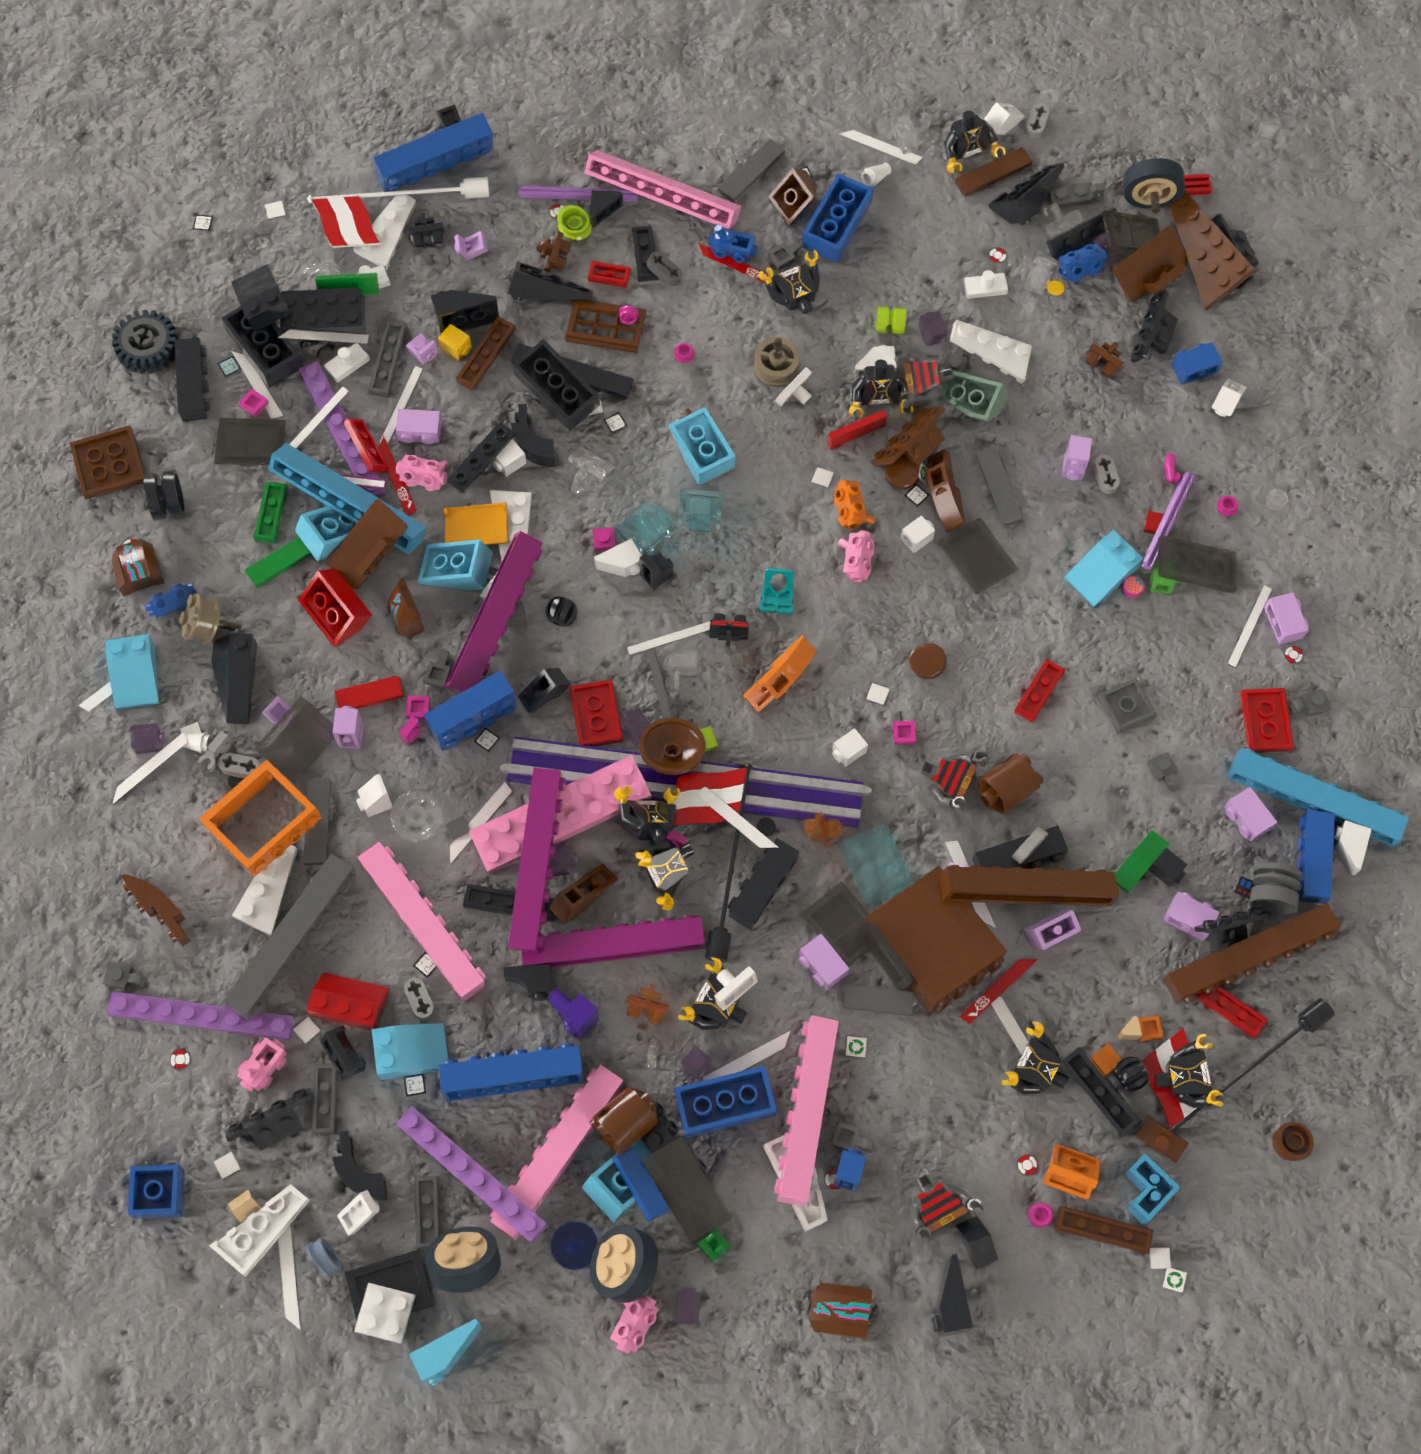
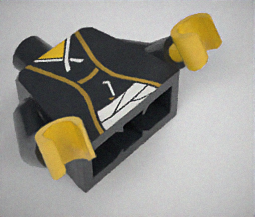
M965 111L963 119L951 124L950 132L944 141L946 156L950 160L947 165V170L950 173H954V166H956L957 172L962 171V165L956 162L957 160L989 149L990 144L992 145L991 154L998 158L996 151L999 148L1002 154L1006 152L1004 147L998 145V138L992 126L986 120L980 119L973 111Z
M813 250V260L808 257V252L804 255L805 260L810 264L809 266L805 263L773 276V270L768 267L766 268L768 277L764 275L763 271H760L759 278L766 281L765 286L773 301L785 306L788 310L800 308L803 314H808L813 310L811 302L815 300V294L819 291L820 283L818 264H815L818 258L816 250Z
M883 359L877 360L875 366L865 367L863 374L852 384L851 402H853V405L849 409L850 415L854 417V411L859 410L858 415L862 418L863 410L859 406L860 402L861 405L900 402L903 392L908 391L907 380L900 372L895 371L892 364L887 365V362ZM902 400V403H901V405H900V408H901V412L904 414V410H903V408H904V407H903V402H904V400ZM911 404L910 408H911V413H912V412H913V405Z
M621 786L617 788L614 796L621 803L618 805L622 825L629 829L638 840H653L656 845L663 844L667 840L669 832L674 828L677 806L674 804V801L680 795L679 788L674 790L673 795L670 793V787L664 792L663 797L668 804H665L664 801L627 800V797L632 793L630 786L624 787L623 791Z
M667 839L661 845H656L653 840H650L644 849L636 853V858L641 860L638 866L645 868L653 886L663 895L656 900L659 905H663L662 910H671L673 908L675 891L688 873L684 860L694 855V851L689 843L677 848L670 839Z
M711 957L715 963L714 967L712 968L709 964H706L705 968L708 971H713L714 974L711 973L693 1006L681 1007V1009L686 1011V1016L678 1015V1019L681 1021L688 1020L690 1024L701 1030L725 1028L730 1018L742 1024L748 1012L737 1007L740 997L724 1011L716 1003L714 996L724 988L717 980V976L724 968L718 958Z
M1032 1021L1035 1025V1030L1027 1028L1026 1032L1029 1035H1033L1034 1038L1031 1037L1014 1071H1005V1074L1009 1076V1081L1002 1080V1084L1011 1086L1023 1095L1046 1092L1051 1083L1063 1089L1069 1077L1057 1071L1062 1061L1059 1058V1053L1044 1032V1026L1039 1022Z
M1205 1034L1199 1035L1197 1041L1182 1046L1171 1055L1166 1064V1073L1154 1075L1156 1088L1169 1087L1172 1098H1177L1180 1103L1192 1108L1210 1106L1211 1103L1217 1107H1221L1224 1104L1222 1101L1215 1102V1098L1223 1094L1217 1090L1212 1091L1205 1052L1201 1051V1048L1211 1049L1213 1046L1212 1043L1204 1045V1039L1209 1037V1035Z

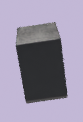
M592 190L590 220L593 228L623 206V194L620 191Z
M978 1216L955 1225L976 1270L998 1260L991 1234Z

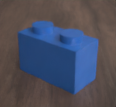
M1213 342L1199 344L1188 351H1179L1175 355L1171 366L1181 385L1218 373L1223 361Z
M851 1148L848 1151L843 1150L834 1186L856 1192L866 1160V1156H862L861 1151Z

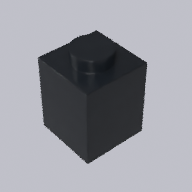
M1165 848L1153 862L1149 871L1170 887L1174 881L1178 884L1186 875L1183 870L1188 864L1168 848Z

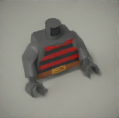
M898 347L894 352L901 355L895 356L894 360L896 363H902L906 360L904 369L908 391L903 392L901 400H904L903 407L909 408L911 404L914 406H930L940 395L945 393L944 381L954 379L952 367L941 369L935 359L913 353L907 354V351L902 347Z
M977 750L973 754L942 757L938 767L925 762L921 774L932 779L929 790L939 806L955 809L959 814L963 812L960 806L968 805L964 795L977 768L975 764L978 763L982 767L987 764L984 759H981L982 757L989 756L984 750Z
M926 1174L915 1181L921 1194L914 1197L913 1203L910 1206V1224L918 1237V1243L923 1245L922 1238L928 1237L930 1242H932L933 1233L965 1216L968 1212L967 1209H969L972 1217H976L974 1209L981 1208L983 1211L984 1208L979 1199H973L965 1191L952 1184H946L942 1181L933 1186Z

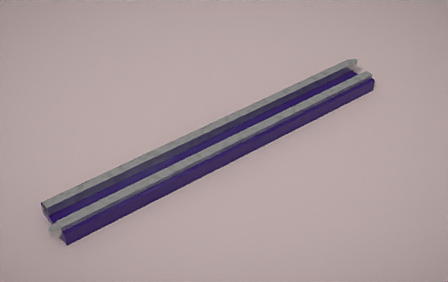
M516 736L512 746L511 764L500 766V770L508 774V782L530 785L534 767L561 770L562 777L566 778V786L632 755L651 793L652 799L650 801H664L666 803L668 802L663 797L664 792L670 787V793L673 795L678 777L693 773L726 772L744 768V766L701 761L697 767L689 772L669 775L650 768L638 752ZM753 768L750 769L743 813L823 823L817 815L822 812L826 817L825 819L832 825L858 828L862 796L870 795L872 789L864 786V782Z

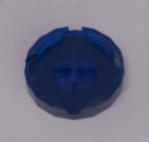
M577 1221L567 1222L560 1226L553 1234L551 1252L556 1262L563 1268L580 1270L590 1265L598 1239L593 1229L586 1223Z

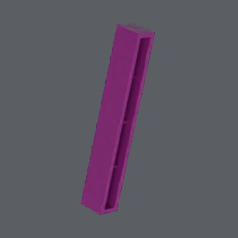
M522 531L514 534L448 677L445 688L460 694L478 684L482 675L485 676L490 668L488 662L491 656H495L499 648L497 642L507 631V620L513 617L517 608L514 605L517 599H520L524 594L525 587L523 585L526 580L531 578L534 572L532 568L534 561H538L543 552L540 549L543 542Z
M533 768L508 944L510 950L538 953V949L543 947L544 934H541L542 925H546L547 911H544L545 902H549L550 889H547L548 880H552L553 866H550L551 857L555 858L556 844H553L554 835L559 833L560 823L556 820L557 813H561L563 800L559 798L560 791H564L566 778L562 777L561 770Z
M687 915L679 920L664 918L660 922L655 923L646 920L638 922V925L631 926L627 923L615 925V928L597 926L590 931L574 929L566 934L550 932L547 934L548 936H544L543 947L538 949V953L521 951L523 966L550 965V968L701 950L705 949L701 917H696V915Z

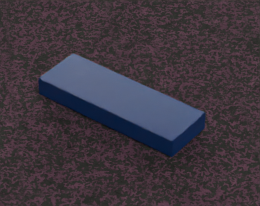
M636 1149L616 1156L613 1161L647 1221L649 1222L668 1213L670 1209Z

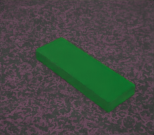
M377 273L322 275L315 278L317 290L362 288L364 295L379 294L380 292Z
M265 483L253 537L255 541L276 544L288 489L287 484Z
M300 537L246 568L245 572L257 589L311 556V553Z
M1151 830L1116 871L1115 876L1118 887L1128 894L1170 843Z

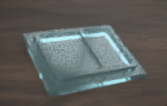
M887 823L872 827L837 842L865 906L892 897L914 883Z

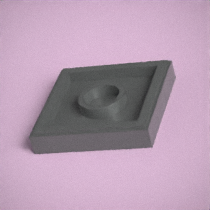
M1137 678L1097 695V699L1117 734L1150 720L1157 715Z

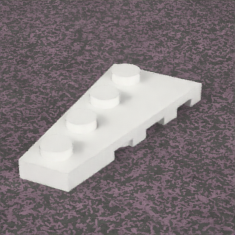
M959 320L954 322L950 338L951 342L971 354L976 353L981 356L984 362L992 363L1001 368L1000 371L1004 374H1011L1019 383L1022 384L1025 381L1031 345Z

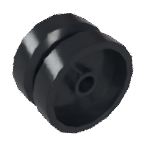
M176 470L164 471L162 481L156 473L145 474L144 489L152 519L154 521L165 519L167 509L173 517L184 516V497Z

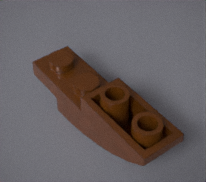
M943 449L928 457L929 469L926 470L940 520L945 531L949 532L966 523L960 490L955 486L950 452Z
M127 874L121 876L125 882L122 887L129 896L134 894L137 899L134 904L141 913L146 911L150 917L154 915L161 925L166 924L170 929L166 933L174 943L178 941L184 946L190 942L178 925L186 918L166 895L139 878Z

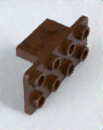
M1168 226L1114 267L1113 272L1128 301L1135 302L1145 293H1160L1167 288L1166 285L1170 282L1178 280L1181 274L1187 270L1184 263L1188 258L1174 228Z
M933 406L918 410L914 415L915 418L901 427L902 431L890 438L885 448L875 453V458L871 461L872 465L893 464L904 453L914 467L919 466L945 440V437L934 424L945 412V408L943 406Z
M375 500L329 557L327 565L331 569L336 568L353 589H359L367 578L376 572L380 562L391 553L392 547L404 534L408 526L381 500Z

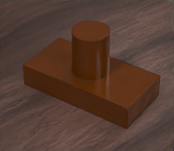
M1148 1116L1136 1134L1137 1138L1177 1163L1189 1145V1142L1150 1116Z

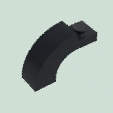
M518 404V412H515V423H511V430L515 432L513 440L525 453V458L540 466L555 467L553 439H543L535 436L528 427L527 404Z
M349 1131L339 1132L340 1139L336 1140V1148L338 1154L341 1153L342 1156L332 1157L340 1179L357 1195L368 1190L372 1199L379 1201L388 1200L384 1174H370L360 1170L355 1163L352 1134Z

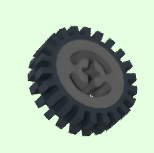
M143 310V315L135 311L134 318L130 314L126 315L127 322L121 319L119 321L121 327L116 325L114 328L116 333H112V345L120 363L125 368H130L132 372L136 373L138 369L140 374H145V369L148 370L149 374L154 373V367L159 372L162 370L161 364L168 367L170 365L168 359L172 362L175 359L174 340L179 339L168 317L165 318L162 313L157 315L154 310H151L150 315L147 310Z

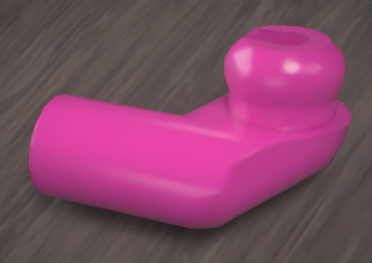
M1169 453L1165 457L1164 465L1166 479L1169 483L1178 484L1181 474L1174 472L1176 456Z

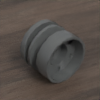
M1266 862L1255 865L1253 871L1255 876L1252 879L1255 887L1251 889L1249 905L1251 907H1261L1262 911L1271 912L1273 915L1296 913L1299 903V894L1296 891L1300 890L1302 872L1293 866L1281 863Z

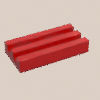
M1184 175L1186 192L1189 195L1211 194L1210 175Z
M592 261L587 278L589 282L627 288L631 267Z

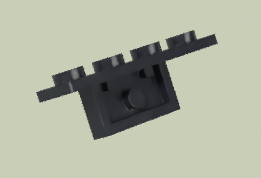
M1217 214L1212 221L1246 260L1255 267L1259 262L1255 256V251L1247 240V235L1243 230L1229 229L1222 214ZM1253 276L1248 277L1236 288L1241 290L1253 279Z
M1166 290L1154 294L1150 299L1148 312L1144 316L1143 326L1138 333V340L1132 350L1133 354L1130 361L1133 363L1146 358L1150 346L1160 354L1166 353L1178 319L1164 309L1169 292Z
M499 422L449 476L447 483L459 492L464 493L515 437V432Z
M1261 907L1248 908V912L1238 911L1234 912L1233 916L1226 915L1219 916L1218 920H1205L1203 924L1195 926V931L1210 933L1211 949L1221 950L1247 939V924L1271 917V912L1262 911Z
M305 1088L299 1089L292 1094L293 1097L285 1101L281 1099L274 1102L271 1108L264 1112L260 1110L253 1113L249 1117L250 1119L243 1123L236 1122L232 1124L225 1132L227 1141L230 1142L250 1131L259 1150L262 1151L302 1130L303 1126L294 1108L314 1098L311 1088L306 1090Z
M655 1102L657 1105L656 1117L658 1124L640 1138L666 1175L672 1174L686 1162L699 1180L707 1178L709 1175L706 1172V1165L701 1159H696L692 1153V1146L687 1140H682L678 1134V1127L673 1121H668L664 1115V1108L660 1103Z

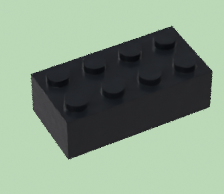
M362 288L281 291L292 313L280 319V329L283 333L288 330L366 335L365 296Z
M241 306L221 317L226 332L268 388L273 387L303 367L300 354L287 338H278L284 333L275 322L254 331Z
M544 339L513 364L514 375L569 431L600 406L599 395Z

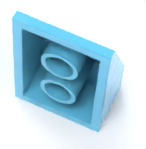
M706 407L669 424V429L687 467L698 485L735 468L736 456Z
M326 506L301 514L295 532L315 559L321 561L333 554L356 525V522Z
M1112 530L1076 564L1064 579L1095 607L1119 587L1128 576L1133 575L1139 570L1144 558L1115 530Z
M480 539L429 544L426 546L418 582L425 585L464 591L482 590L486 585L493 552Z
M150 635L105 640L106 660L115 709L160 704L155 644Z
M444 1023L396 1025L372 1029L377 1076L381 1081L439 1071L438 1065L444 1064V1061L449 1060Z
M639 1139L625 1152L636 1149L656 1184L666 1173L645 1144ZM617 1154L596 1170L581 1187L613 1223L636 1203L633 1194L613 1161L618 1156Z
M477 1319L464 1324L409 1354L423 1383L435 1386L446 1380L445 1375L451 1372L483 1328Z

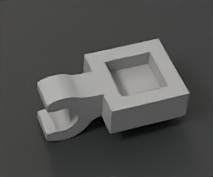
M220 731L207 747L208 751L199 758V764L203 766L206 761H211L207 769L210 772L214 771L217 766L216 759L219 760L220 756L228 753L231 748L232 742L229 736Z

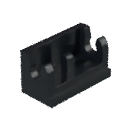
M344 1025L325 1032L320 1041L342 1080L350 1078L366 1069V1062L359 1059L346 1037Z

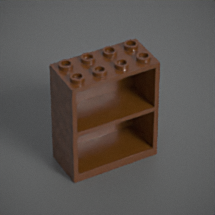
M939 865L868 915L863 928L908 988L915 992V997L929 1015L935 1011L937 1014L948 1006L947 1003L952 998L955 1001L966 993L965 990L970 985L973 987L977 986L984 980L983 977L988 972L993 974L1002 967L1001 964L1005 961L1004 956L1007 953V950L969 902L943 901L939 880L943 870Z

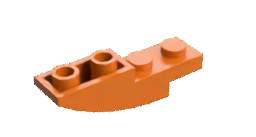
M802 635L771 664L773 667L743 697L759 713L772 699H778L795 682L812 660L816 650Z

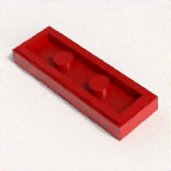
M879 411L830 432L827 440L829 448L833 449L886 426L887 415L885 411Z
M347 418L344 421V425L368 471L385 473L389 468L364 420Z
M1046 659L1015 708L1014 713L1033 723L1064 674L1065 669Z
M398 675L334 691L338 708L351 706L358 709L404 698Z
M1219 985L1216 986L1217 990L1211 994L1205 995L1204 992L1199 994L1197 999L1253 1039L1258 1036L1268 1021L1267 1018Z

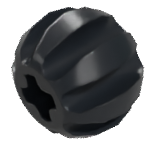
M561 596L552 598L545 609L547 619L561 627L571 625L575 621L578 612L573 601Z
M1129 1056L1123 1058L1115 1067L1116 1077L1123 1088L1129 1092L1141 1090L1149 1081V1073L1137 1057Z

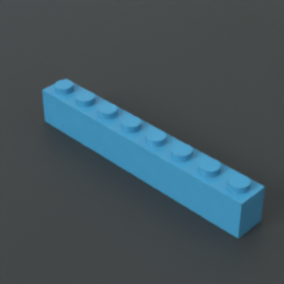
M287 443L272 453L269 471L356 523L375 500H381ZM382 501L408 526L394 546L407 554L411 553L422 543L426 526Z
M1239 749L1227 776L1228 779L1305 811L1314 810L1335 813L1334 823L1342 825L1346 820L1370 828V838L1395 847L1401 841L1409 817L1404 816L1398 810L1387 809L1379 802L1368 801L1361 798L1357 793L1346 792L1335 784L1322 782L1316 776L1305 775L1298 772L1294 767L1284 766L1272 758L1259 756L1251 749Z

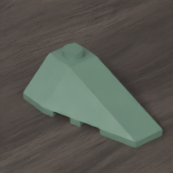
M953 371L954 379L944 381L945 393L940 395L941 398L968 417L986 422L1001 413L1009 395L1003 383Z

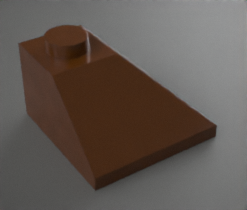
M792 168L768 197L786 223L791 226L816 198L817 185L807 171Z

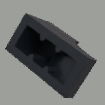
M660 552L653 556L644 553L639 557L640 576L653 590L673 576L674 565L669 557H664Z
M546 668L518 695V698L529 713H534L547 702L558 698L571 684L560 668Z
M550 965L504 967L505 981L515 982L523 986L527 990L529 998H533L535 1001H544L552 993Z

